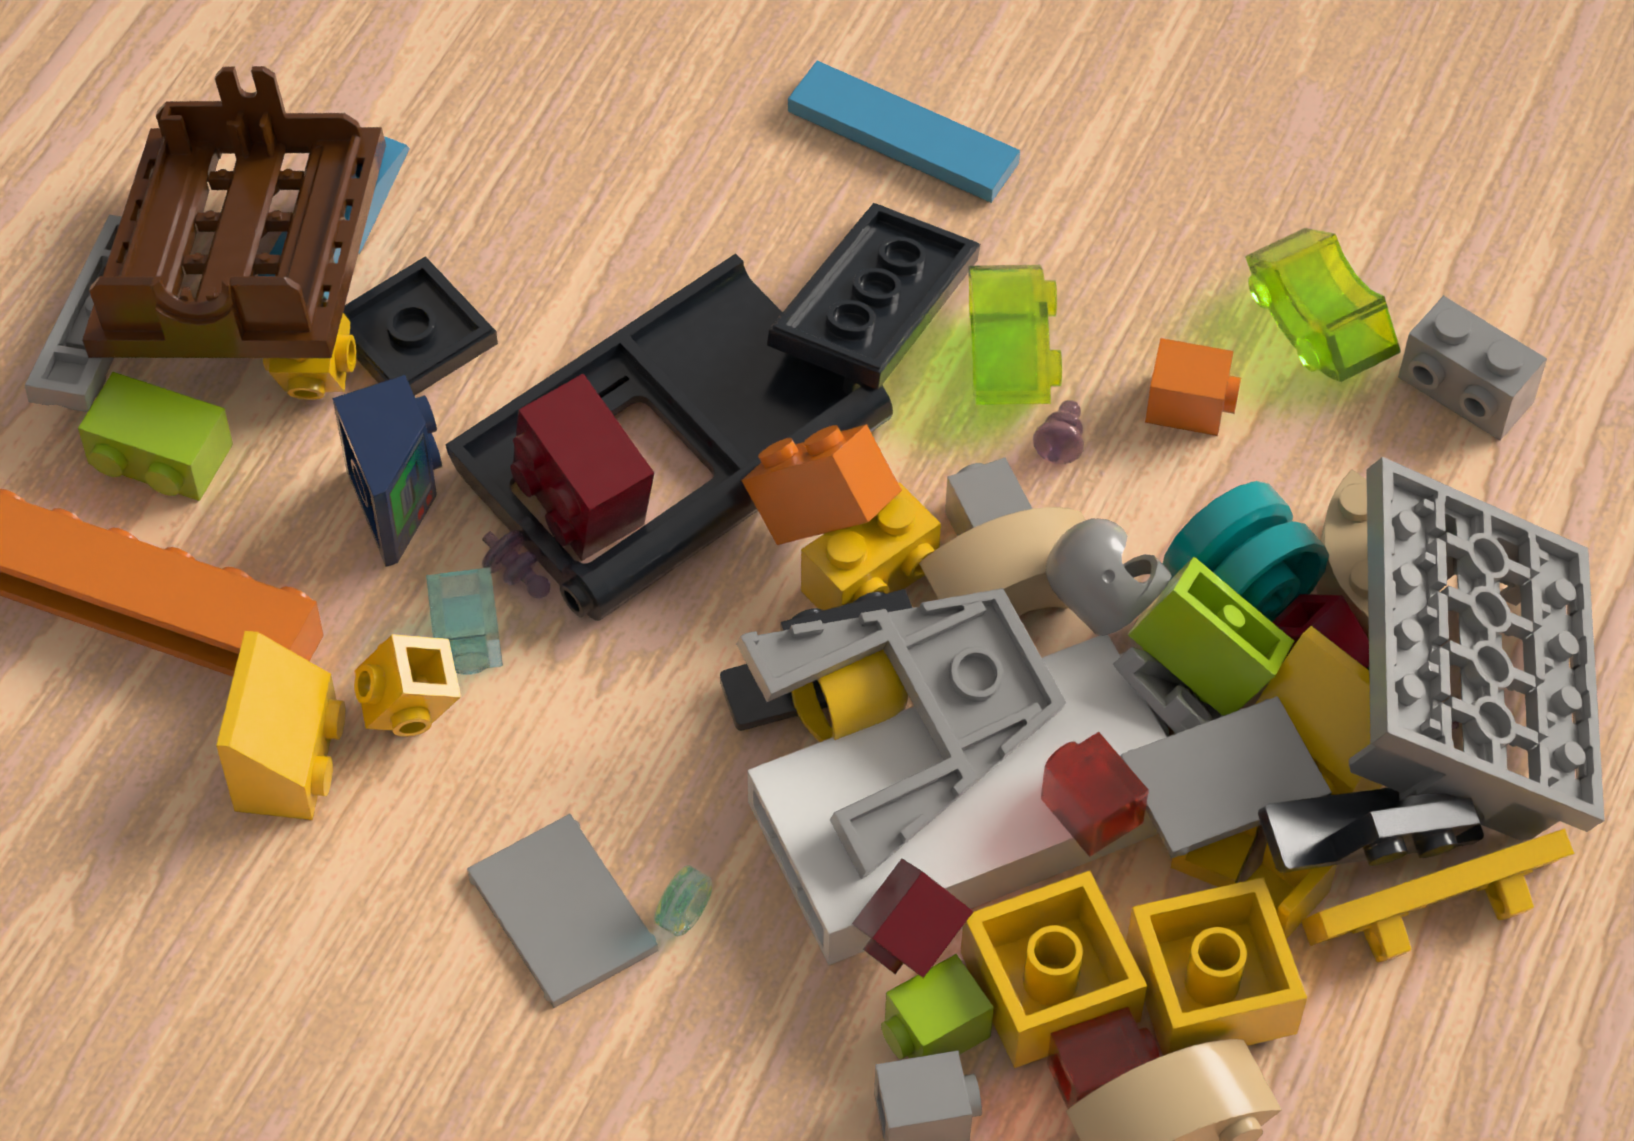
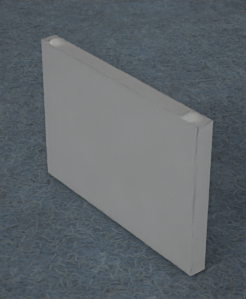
M1278 696L1142 747L1131 749L1121 754L1120 762L1171 859L1261 825L1258 810L1267 804L1329 796L1332 793Z
M571 814L467 868L470 883L476 886L544 992V998L551 1003L553 1008L658 951L655 936L648 931L580 829L579 822L574 820Z

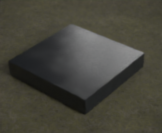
M426 256L345 305L343 311L350 321L349 335L354 336L356 359L378 383L406 375L414 396L498 344L497 331Z

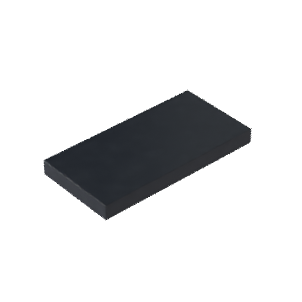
M873 203L769 328L767 346L878 390L978 261L981 244Z

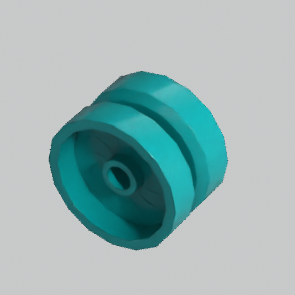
M1254 481L1239 485L1220 495L1195 514L1175 536L1164 555L1162 564L1170 571L1172 579L1193 557L1197 558L1272 622L1300 594H1310L1325 573L1329 553L1326 546L1306 524L1292 521L1293 514L1289 505L1270 484Z

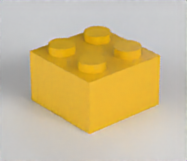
M1090 870L974 911L963 925L960 953L970 974L994 1007L992 1022L1014 1069L1141 1022L1147 984Z
M1264 877L1132 907L1126 944L1147 984L1145 1004L1163 1056L1187 1047L1218 1040L1243 1039L1246 1045L1249 1046L1298 1034L1307 995Z

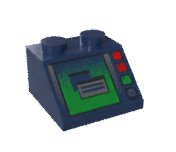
M406 375L332 398L346 472L386 567L399 562L436 498L437 492L433 470L442 468L440 453L432 435L433 432L437 431L431 406L425 395L415 398Z

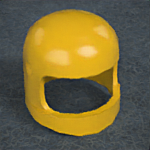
M884 649L817 679L828 705L832 727H830L822 712L813 682L791 691L794 706L802 723L819 742L832 737L834 740L884 722L905 710L908 701V693Z

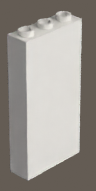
M1099 635L1042 657L1066 701L1061 711L863 879L860 878L830 822V818L834 812L944 761L915 706L901 711L884 722L837 740H834L832 737L747 770L748 803L828 965L864 952L863 948L871 938L852 923L901 858L926 873L967 907L972 909L1158 835L1153 822L1120 762L1121 754L1131 749H1136L1169 737V729L1166 722L1114 667L1113 663L1124 653H1118L1109 635Z

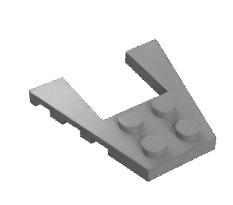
M1003 588L922 602L919 607L892 612L881 609L864 612L858 618L822 624L821 620L791 625L789 630L757 635L756 631L741 635L736 644L767 702L884 649L944 761L833 813L830 822L861 879L872 873L1060 712L1066 704L1064 697Z

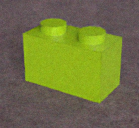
M116 372L111 373L78 427L88 464L92 465L99 472L111 477L123 475L144 482L161 494L168 496L179 494L200 501L233 445L225 408Z
M1195 557L1168 582L1161 594L1140 614L1128 634L1144 651L1152 655L1191 688L1201 701L1211 705L1223 716L1238 711L1275 677L1294 643V640Z

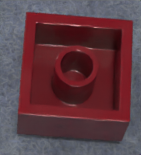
M584 374L519 409L516 437L513 439L515 447L513 464L510 466L511 473L520 490L529 498L535 495L547 512L545 520L548 528L561 546L565 547L570 544L580 560L583 561L645 524L654 471Z

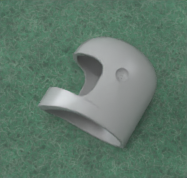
M1091 518L1074 525L1057 540L1047 559L1046 576L1058 598L1095 634L1105 636L1119 631L1139 616L1161 594L1172 576L1170 571L1154 555L1150 554L1134 557L1123 564L1122 554L1128 537L1125 530L1110 520ZM1150 574L1149 579L1143 583L1134 579V577Z

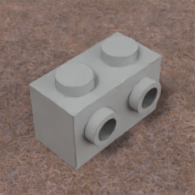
M1443 295L1409 333L1398 378L1501 441L1534 403L1547 358Z

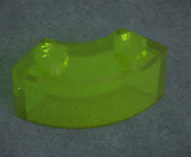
M1303 228L1245 256L1252 274L1248 279V286L1253 299L1261 308H1268L1281 331L1297 350L1302 364L1309 371L1315 372L1319 370L1326 376L1342 382L1401 353L1385 296L1371 290L1356 275L1344 256L1336 234Z
M1041 265L968 266L972 395L976 405L1051 404V387H1061L1062 384L1061 350H1050L1048 317H1056L1057 314L1056 280H1045Z

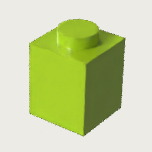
M955 954L933 966L924 978L916 975L886 992L885 1021L881 1023V1030L890 1049L899 1059L907 1056L910 1059L958 1051L960 1055L991 1037L994 1007L961 959Z

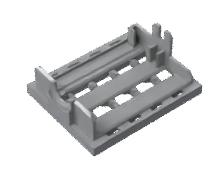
M1381 457L1366 469L1370 745L1349 759L1351 773L1398 791L1400 801L1412 795L1448 794L1456 796V799L1472 798L1480 821L1479 824L1518 840L1533 839L1559 821L1588 832L1605 821L1588 548ZM1457 575L1458 589L1449 585L1444 588L1447 585V580ZM1500 583L1507 585L1502 591H1500ZM1506 602L1515 606L1521 603V616L1511 613ZM1454 610L1459 613L1460 644L1451 640L1448 641V611ZM1503 633L1507 636L1512 635L1523 640L1524 671L1513 667L1510 658L1502 649ZM1453 665L1460 667L1461 700L1453 696L1447 699L1451 696L1450 666ZM1505 688L1525 695L1527 727L1515 723L1511 711L1505 705ZM1451 721L1462 723L1463 751L1454 748ZM1506 745L1518 746L1528 751L1529 778L1507 770Z

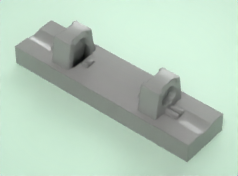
M108 216L25 383L28 402L48 406L59 405L71 410L88 412L95 397L98 396L106 382V374L114 358H88L82 339L94 305L89 290L91 285L104 274L122 216Z

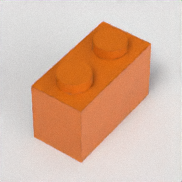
M867 424L840 431L837 425H832L819 430L804 442L795 444L792 438L780 440L764 449L758 455L761 463L742 479L745 488L777 545L868 523L902 491Z

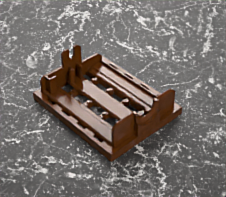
M235 66L222 67L215 76L221 101H166L156 112L159 128H150L104 274L91 285L89 290L94 305L82 339L88 358H332L386 148L382 127H360L359 122L346 113H286L276 74L265 66H252L251 73L256 92L249 93L244 91L240 86ZM285 153H309L305 171H293L292 169L280 171ZM222 154H235L236 162L233 171H227L226 169L216 171ZM358 164H363L360 178H357V166ZM207 182H209L211 190H227L221 212H214L213 210L203 212L210 191ZM280 190H299L293 214L292 212H281L279 210L269 212L272 198ZM347 206H352L349 220H346ZM195 224L199 232H215L208 255H202L201 253L190 255L197 234ZM268 232H287L281 256L269 255L268 253L256 255L261 238ZM336 248H341L338 263H335L333 258ZM182 266L186 274H202L195 298H193L190 287H182L180 298L178 297L184 277ZM256 274H276L275 276H255ZM324 292H330L327 305L323 307L322 299Z

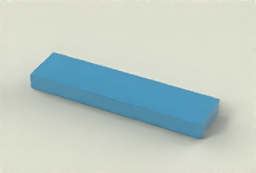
M818 60L788 98V112L992 203L1019 164V149Z

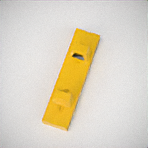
M1564 828L1320 911L1301 920L1310 946L1351 932L1355 934L1363 931L1376 962H1384L1404 955L1411 950L1402 917L1409 915V912L1473 890L1478 892L1485 889L1498 920H1506L1526 913L1533 909L1534 905L1524 876L1533 873L1535 869L1550 865L1575 853Z

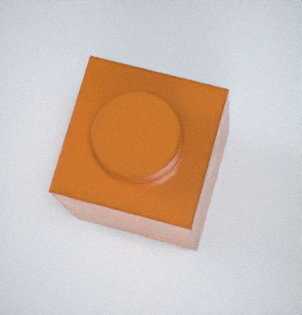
M1160 338L1150 385L1145 423L1218 436L1222 412L1235 414L1241 377L1230 376L1234 351Z

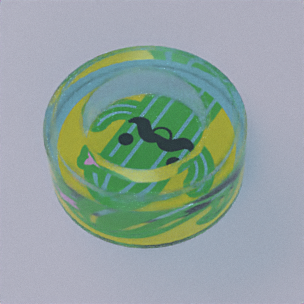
M690 865L683 867L671 880L658 903L654 917L655 924L675 936L686 934L698 921L710 899L713 887L711 877Z

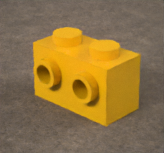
M900 482L898 484L902 491L868 523L824 533L801 549V592L818 609L827 610L853 603L859 597L872 592L887 594L902 590L925 576L919 563L940 547L941 523Z

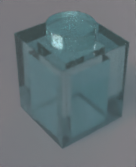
M491 567L426 575L433 638L449 639L456 673L471 675L482 672L486 668L503 666Z

